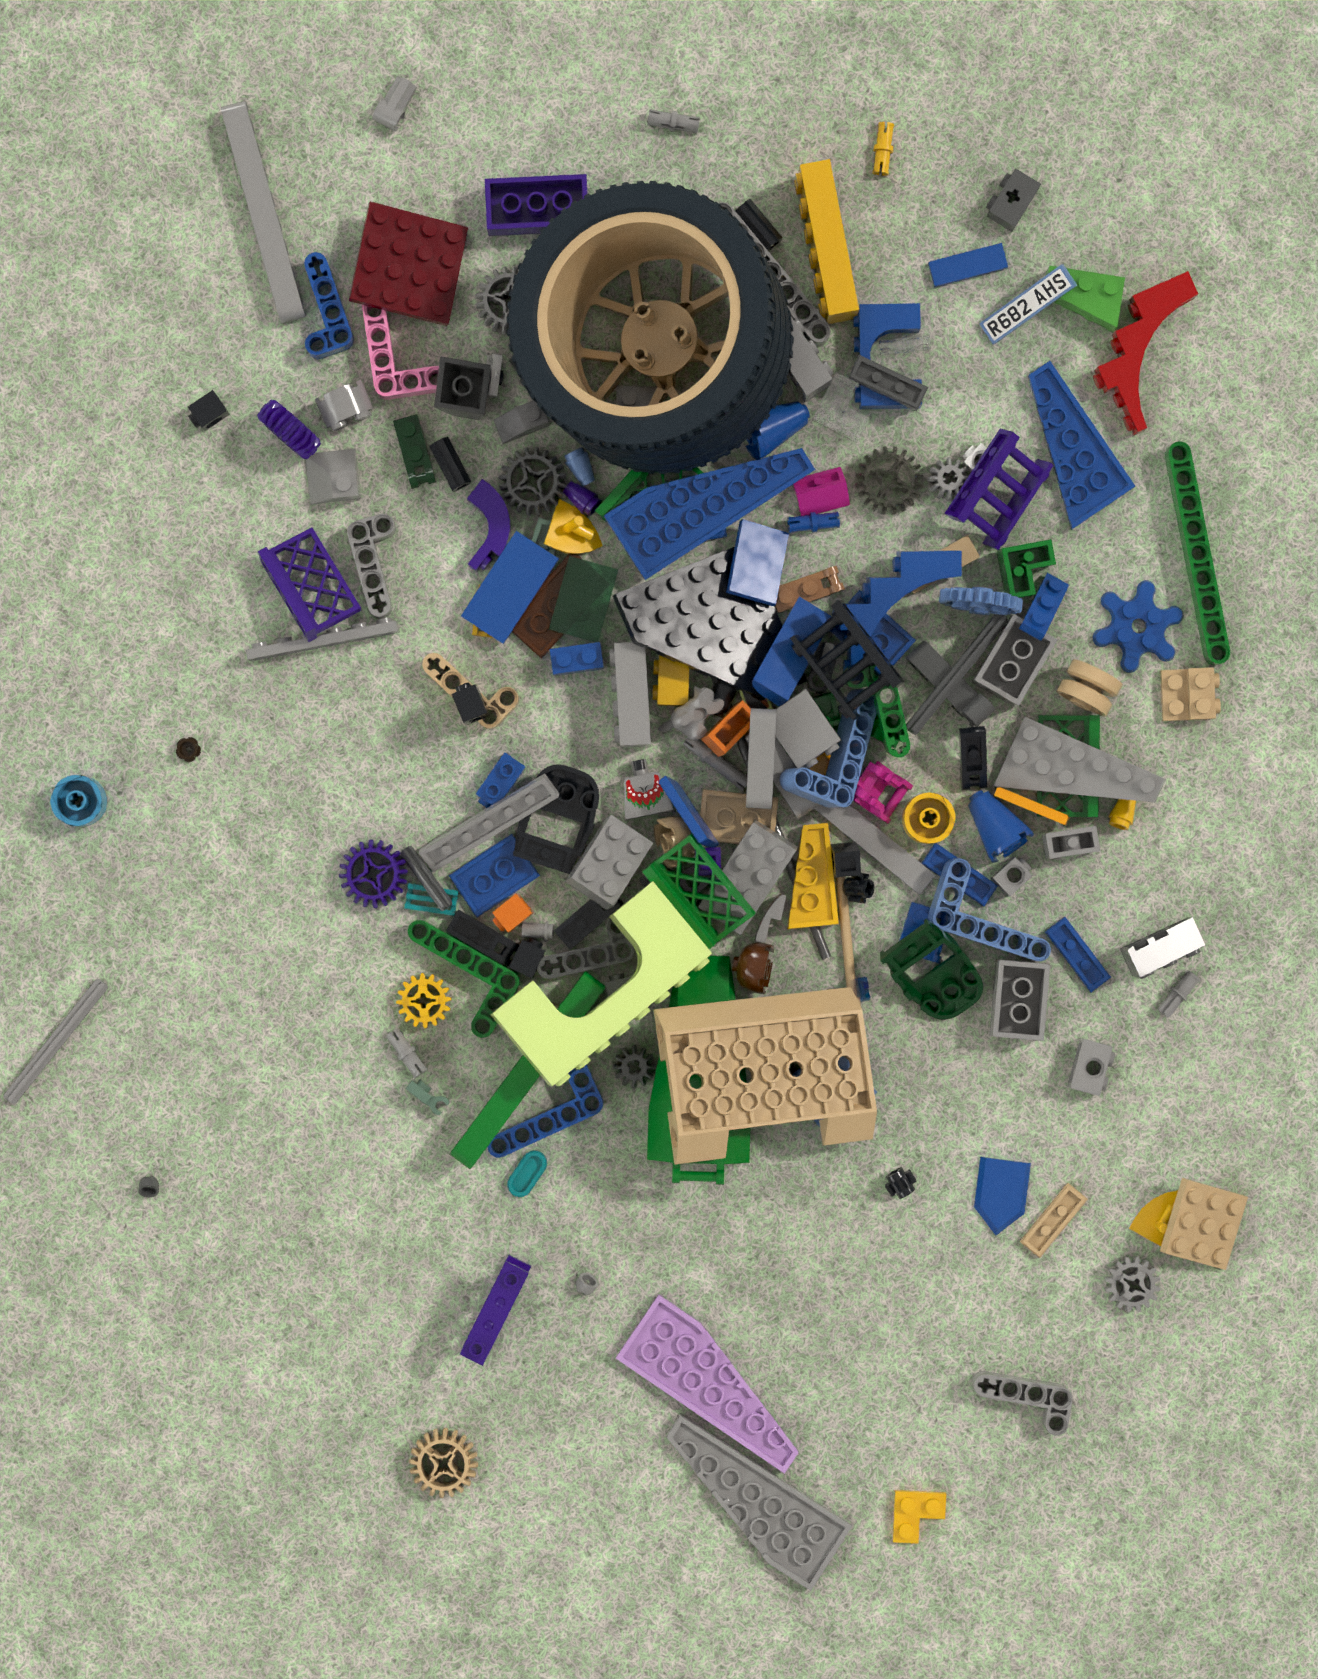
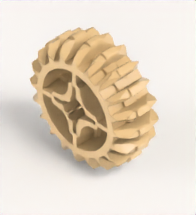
M436 1428L433 1430L434 1438L426 1432L424 1434L426 1443L418 1439L416 1444L420 1449L412 1448L411 1453L416 1457L410 1458L409 1464L417 1466L411 1468L410 1473H419L414 1482H424L421 1486L422 1491L426 1490L429 1486L431 1488L430 1496H433L435 1491L439 1490V1497L444 1498L445 1491L448 1490L449 1496L454 1497V1488L459 1493H462L464 1488L461 1483L470 1486L471 1480L468 1477L475 1478L476 1472L470 1468L478 1467V1462L471 1460L477 1457L478 1454L476 1451L468 1452L474 1444L469 1442L464 1445L463 1443L467 1436L464 1434L458 1440L456 1438L458 1430L456 1429L453 1431L452 1436H448V1428H444L443 1435L440 1436L439 1430ZM440 1443L452 1445L445 1452L432 1448V1446ZM458 1451L461 1452L464 1458L465 1467L463 1473L458 1470V1466L453 1461ZM424 1453L430 1456L429 1459L434 1464V1468L429 1475L423 1466ZM450 1455L449 1462L447 1464L448 1468L444 1466V1468H440L437 1471L440 1463L439 1458H441L442 1460L443 1458L447 1459V1457ZM442 1474L457 1478L451 1482H438L435 1480Z

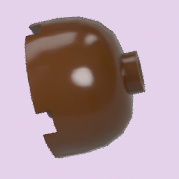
M752 943L742 949L739 957H734L732 971L736 972L737 981L740 986L754 993H766L764 987L769 986L773 962L768 958L769 952L774 953V945Z

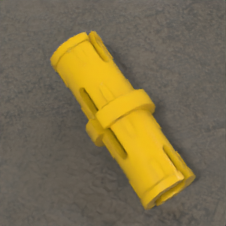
M885 122L878 123L877 144L873 148V151L876 152L872 172L874 175L880 174L881 165L882 176L889 175L890 154L893 153V146H891L893 123L887 122L886 133L884 132Z

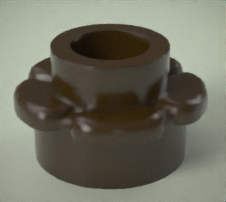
M182 738L177 743L176 754L180 759H184L185 762L194 761L201 753V747L195 738ZM187 747L191 748L190 752L186 751Z

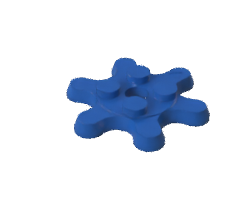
M1149 580L1141 581L1138 584L1136 596L1132 600H1122L1116 593L1111 591L1104 593L1101 597V605L1110 612L1111 622L1107 627L1098 629L1093 633V642L1098 647H1105L1110 644L1118 645L1123 652L1120 665L1127 673L1135 672L1138 669L1140 657L1147 652L1154 653L1160 660L1165 662L1172 660L1175 656V648L1166 641L1165 631L1169 626L1178 624L1183 620V611L1177 606H1171L1166 609L1158 608L1153 600L1156 588ZM1135 619L1144 621L1146 628L1143 633L1133 631L1132 623Z

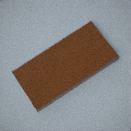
M568 554L547 577L512 633L542 659L610 584L578 554Z

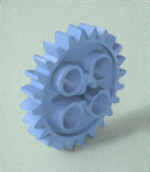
M983 587L945 588L940 590L939 596L940 604L979 615L1017 614L1022 612L1023 605L1022 598L1011 596L1008 593L994 592L991 588Z

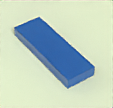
M1002 243L928 262L934 288L1008 269Z
M934 843L921 864L938 876H941L945 863L949 859L957 857L939 844ZM958 862L952 867V873L956 877L962 873V866ZM971 867L970 877L964 894L984 907L998 885Z
M1063 917L1045 931V934L1090 993L1111 978L1066 917Z

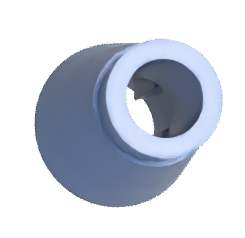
M583 447L564 455L566 459L565 464L581 483L582 487L596 480L588 452H585Z

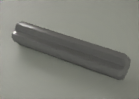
M408 846L401 851L402 858L405 859L407 865L441 911L449 909L452 906V900L414 848Z

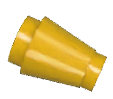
M1118 799L1108 816L1110 818L1109 824L1117 829L1128 830L1129 826L1133 825L1136 801Z

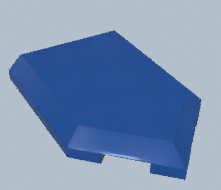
M980 1156L974 1208L995 1235H998L1024 1215L1031 1163Z

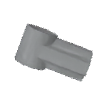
M397 76L385 99L378 103L372 119L393 131H397V124L400 119H404L405 109L417 87L409 80Z

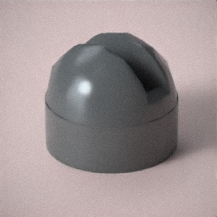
M144 1176L139 1182V1194L148 1198L158 1195L159 1182L154 1176Z

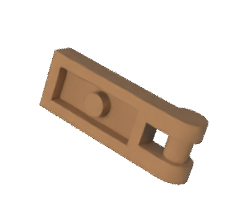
M837 566L780 585L775 605L777 612L781 613L792 609L799 596L808 602H812L845 590L843 582L840 583ZM828 578L830 587L824 589L821 580Z

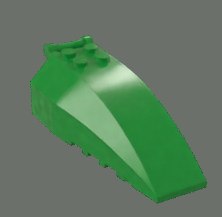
M708 956L707 958L710 962L699 971H690L688 973L690 978L680 987L675 988L672 986L668 1008L736 1000L730 956ZM659 1054L648 1109L647 1160L673 1163L672 1183L680 1184V1181L716 1182V1185H724V1164L750 1163L751 1128L729 1130L726 1158L692 1162L695 1164H716V1172L680 1171V1164L674 1165L668 1112L673 1110L666 1061H660ZM743 1068L739 1073L741 1081L747 1083L746 1070ZM693 1074L689 1079V1083L694 1089H699L702 1080L698 1075Z

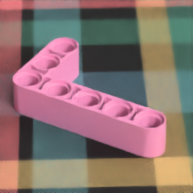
M362 305L373 383L379 397L384 400H392L435 393L436 385L430 383V378L434 374H438L439 366L396 372L387 311L382 310L378 317H370L369 311L372 307ZM378 331H382L386 334L385 339L379 343L372 340L373 335ZM382 356L388 357L389 363L386 367L380 368L376 365L378 358ZM408 378L418 379V385L415 388L408 389L405 387V382ZM385 381H390L393 383L392 390L387 393L381 392V384Z

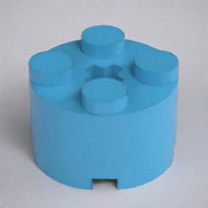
M70 775L61 779L56 784L51 795L50 804L53 813L62 822L71 826L85 827L96 823L106 812L107 795L102 785L95 779L82 775ZM77 795L79 797H83L84 801L81 802L82 806L75 805V801L78 800Z

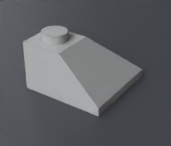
M356 449L314 453V455L306 459L311 505L361 499Z

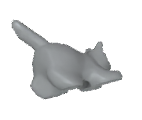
M695 686L693 698L676 708L671 714L670 720L660 725L658 730L669 731L676 728L681 733L687 735L690 740L701 739L707 732L704 721L708 716L722 710L724 701L720 698L714 700L712 689Z

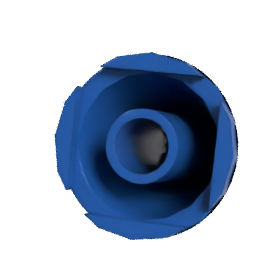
M796 401L776 405L775 409H771L769 418L763 421L760 425L761 428L758 431L755 430L749 440L746 439L750 445L745 447L755 460L766 457L808 424L810 413L805 404Z
M980 790L969 798L971 801L968 804L969 810L992 863L998 862L999 860L996 857L1002 853L1004 858L1025 845L1028 842L1026 839L1027 835L1030 837L1034 836L1033 831L989 791L983 793Z

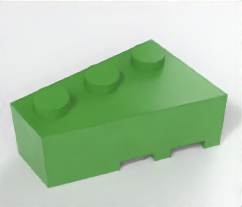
M1049 266L1046 270L1045 276L1057 267ZM1066 268L1077 286L1054 303L1085 317V319L1113 333L1118 326L1125 277Z

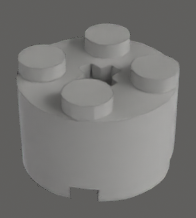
M362 380L356 381V387L347 384L324 394L325 400L323 401L321 398L315 399L327 428L331 427L332 431H337L349 426L347 421L355 418L356 421H361L372 416L370 411L374 408Z

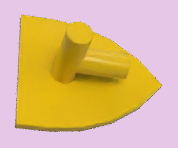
M559 499L544 544L569 554L588 553L602 547L599 534L591 521L577 508Z
M1178 1190L1164 1193L1152 1199L1140 1210L1129 1229L1161 1246Z

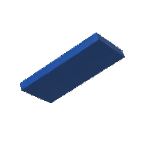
M516 531L461 617L504 644L557 564L559 558Z

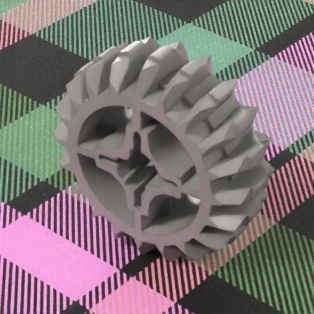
M505 266L502 268L503 274L499 275L496 269L493 270L494 279L486 275L484 278L488 285L484 283L479 284V288L484 293L478 292L475 295L477 299L483 300L475 304L477 309H483L478 313L479 318L487 317L484 321L486 327L494 323L492 326L493 332H497L501 326L502 335H506L507 328H509L507 324L509 309L507 310L504 298L507 299L510 289H513L515 283L513 278L518 273L517 267H513L512 273H508ZM509 282L505 291L491 294L499 284ZM489 302H494L503 308V319L492 313L489 308Z

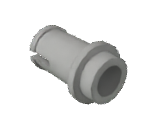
M546 921L545 924L523 922L522 938H543L544 941L553 939L554 924H549V921Z

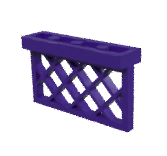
M313 527L269 550L265 547L258 551L261 564L308 643L315 640L318 633L362 611ZM312 537L315 542L313 551L300 549L301 541ZM284 550L293 552L290 563L279 561L276 555ZM297 554L311 556L307 567L294 564ZM315 558L323 559L327 562L325 571L312 569ZM292 569L305 572L302 583L291 581ZM309 574L322 576L320 587L306 584ZM327 578L338 580L337 592L323 589ZM304 590L317 592L314 603L303 601ZM322 594L335 597L332 608L318 605ZM339 598L350 600L353 607L345 611L336 609ZM316 610L330 613L328 620L318 625L314 619Z

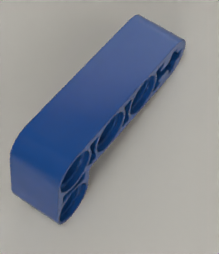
M313 252L305 258L304 265L325 329L308 335L305 340V348L313 358L323 359L350 349L354 343V336L330 266L324 255ZM315 261L321 264L320 270L323 275L321 277H318L314 269ZM330 285L332 287L331 292L328 295H320L319 289L321 286ZM334 308L340 310L338 318H327L329 310ZM340 332L348 334V339L344 343H337L335 341L337 334ZM315 341H323L324 347L322 350L315 352L311 349Z

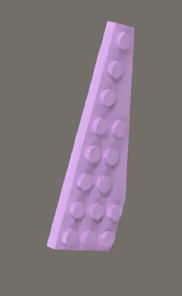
M658 1294L617 1354L616 1359L785 1474L799 1453L798 1449L702 1323Z

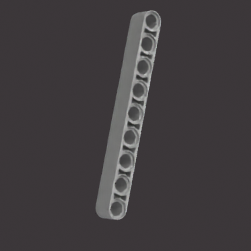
M241 101L221 107V112L277 313L282 324L304 318L306 314L303 310L302 299L295 282L296 278L292 263H290L288 257L289 253L286 242L281 232L280 220L276 214L273 195L269 189L266 170L262 164L259 145L255 139L252 120L248 114L249 109L246 101Z

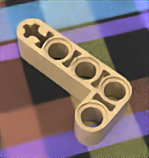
M430 653L423 659L422 666L424 671L451 697V694L455 693L456 690L449 689L446 685L447 679L450 676L459 677L460 685L469 682L438 653ZM439 659L438 665L444 671H446L447 667L450 668L449 671L443 674L440 681L437 678L441 674L436 669L429 670L431 667L429 664L430 660L437 661ZM503 687L490 700L481 693L488 711L496 712L497 720L493 724H486L483 719L478 722L486 729L498 727L519 704L517 692L511 687ZM505 692L514 694V702L509 706L503 705L500 700Z

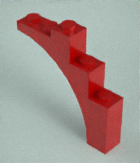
M1189 271L1139 292L1129 299L1128 310L1132 318H1137L1138 321L1116 330L1112 334L1113 339L1110 340L1116 354L1120 353L1121 356L1098 366L1094 370L1095 375H1093V379L1097 388L1103 389L1104 394L1112 390L1115 391L1113 400L1117 408L1122 407L1126 416L1123 417L1124 425L1128 431H1133L1134 436L1147 429L1139 397V375L1143 356L1154 332L1163 320L1177 308L1195 299L1198 295Z

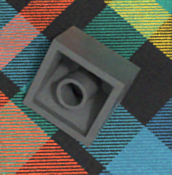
M441 356L434 408L456 417L480 420L485 415L491 365Z

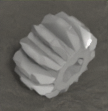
M947 457L945 465L941 460H938L936 462L938 469L935 467L930 468L929 472L934 476L928 477L927 482L936 484L929 490L934 492L939 489L938 499H941L943 494L946 493L947 501H951L952 492L956 496L964 484L962 482H965L968 476L962 475L968 471V467L958 468L961 460L958 459L954 465H951L952 460L950 457ZM950 473L954 476L952 480H955V483L951 482L947 485L944 483L946 478H943V475L948 476Z

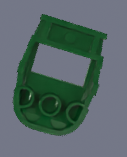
M927 918L924 920V924L885 952L883 950L880 952V961L882 964L886 963L888 965L891 977L903 990V995L909 1001L913 1000L916 1002L920 1009L930 1017L941 1020L954 1018L973 1006L982 996V978L971 960L952 936ZM943 943L954 953L915 982L905 972Z

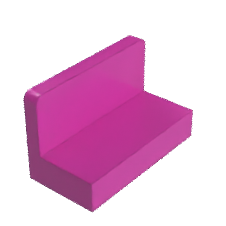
M841 467L807 475L793 484L801 516L809 515L810 512L819 514L850 505L847 483Z

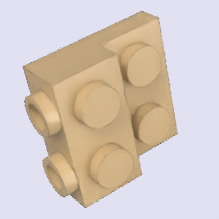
M1214 668L1160 671L1162 721L1216 719V714H1220V699L1215 698V688H1219L1220 678L1219 673H1214Z

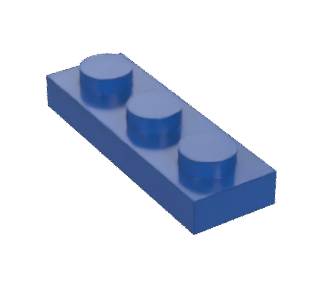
M1047 572L1019 629L1041 641L1059 608L1069 584Z

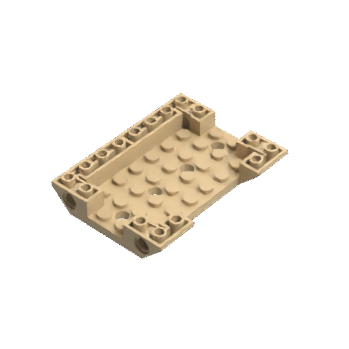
M851 987L654 1009L660 1061H666L673 1110L668 1112L674 1165L726 1158L729 1130L822 1119L819 1120L823 1146L873 1139L877 1116L876 1100L863 1011ZM840 1057H846L849 1060L850 1066L847 1071L839 1068L838 1060ZM792 1062L797 1063L801 1068L798 1077L792 1076L789 1072V1066ZM743 1068L751 1072V1080L748 1083L741 1081L739 1073ZM693 1074L698 1075L702 1080L699 1089H694L689 1083V1079Z

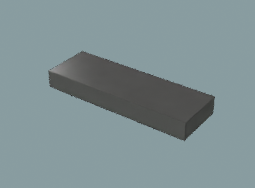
M861 355L858 356L848 377V380L916 412L928 389L927 386Z

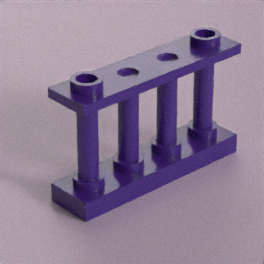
M1001 428L944 513L949 518L965 523L968 519L987 534L982 544L999 550L1006 543L1011 530L1041 484L1046 481L1049 472L1054 466L1052 463L1037 459L1034 463L1015 447L1020 437L1012 431ZM1008 455L1029 471L1021 484L1002 469V464ZM994 477L998 478L1015 492L1007 505L988 490V486ZM980 498L1001 513L994 526L974 512V507Z
M508 1255L463 1345L460 1355L483 1366L529 1274L531 1265Z

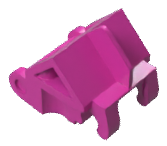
M879 761L875 764L870 762L862 775L859 776L853 802L889 824L891 821L889 818L908 789L911 790L913 788V785ZM889 785L896 788V791L885 806L878 798L885 787Z

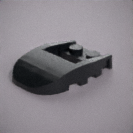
M556 764L544 768L536 777L538 778L545 773L559 792L558 798L540 809L581 823L574 847L572 849L525 833L531 817L530 814L519 821L513 856L570 874L578 856H581L590 834H592L599 803V789L597 783L589 774L569 766Z

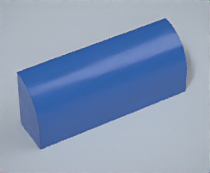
M800 596L798 597L752 680V685L758 693L779 707L789 700L809 664L804 656L800 658L792 649L791 645L794 643L790 638L793 635H799L803 640L831 618V615ZM822 638L809 647L812 654L815 653Z

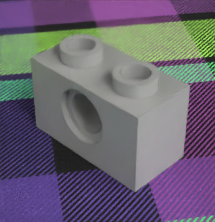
M1096 826L1042 834L1046 859L1100 851Z
M1080 1038L1067 1087L1100 1096L1101 1091L1105 1092L1108 1084V1077L1105 1076L1108 1066L1112 1067L1115 1058V1052H1112L1113 1047ZM1095 1060L1098 1063V1070L1094 1074H1088L1086 1066L1088 1062Z

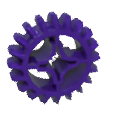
M270 400L267 404L265 403L257 414L259 421L303 459H308L311 455H314L318 450L317 448L321 445L320 439L276 400Z
M369 840V848H366L363 842H359L361 849L359 852L355 847H351L350 851L354 856L351 857L347 854L343 856L345 860L349 861V864H340V868L347 869V873L339 874V878H347L348 882L341 884V888L350 886L351 890L346 893V896L350 897L355 893L357 896L353 902L356 904L363 898V907H368L370 900H372L373 908H378V900H381L382 904L387 906L388 901L386 897L389 896L393 901L397 900V897L393 894L394 890L398 893H403V889L398 887V883L407 884L406 879H400V874H407L408 870H400L399 867L404 865L406 861L405 859L396 860L401 854L400 851H396L393 854L390 853L393 845L389 844L384 850V841L379 840L377 847L374 846V840ZM369 853H380L387 857L391 863L377 866ZM363 857L364 871L353 878L354 866L358 859ZM370 866L374 867V870L385 868L384 871L376 875V881H372L373 878L361 879L370 873ZM394 870L392 884L384 891L382 877ZM370 882L378 895L365 894L356 885Z

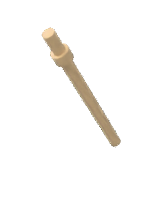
M835 877L846 988H852L861 1006L860 997H857L848 896L843 892V883L846 877Z

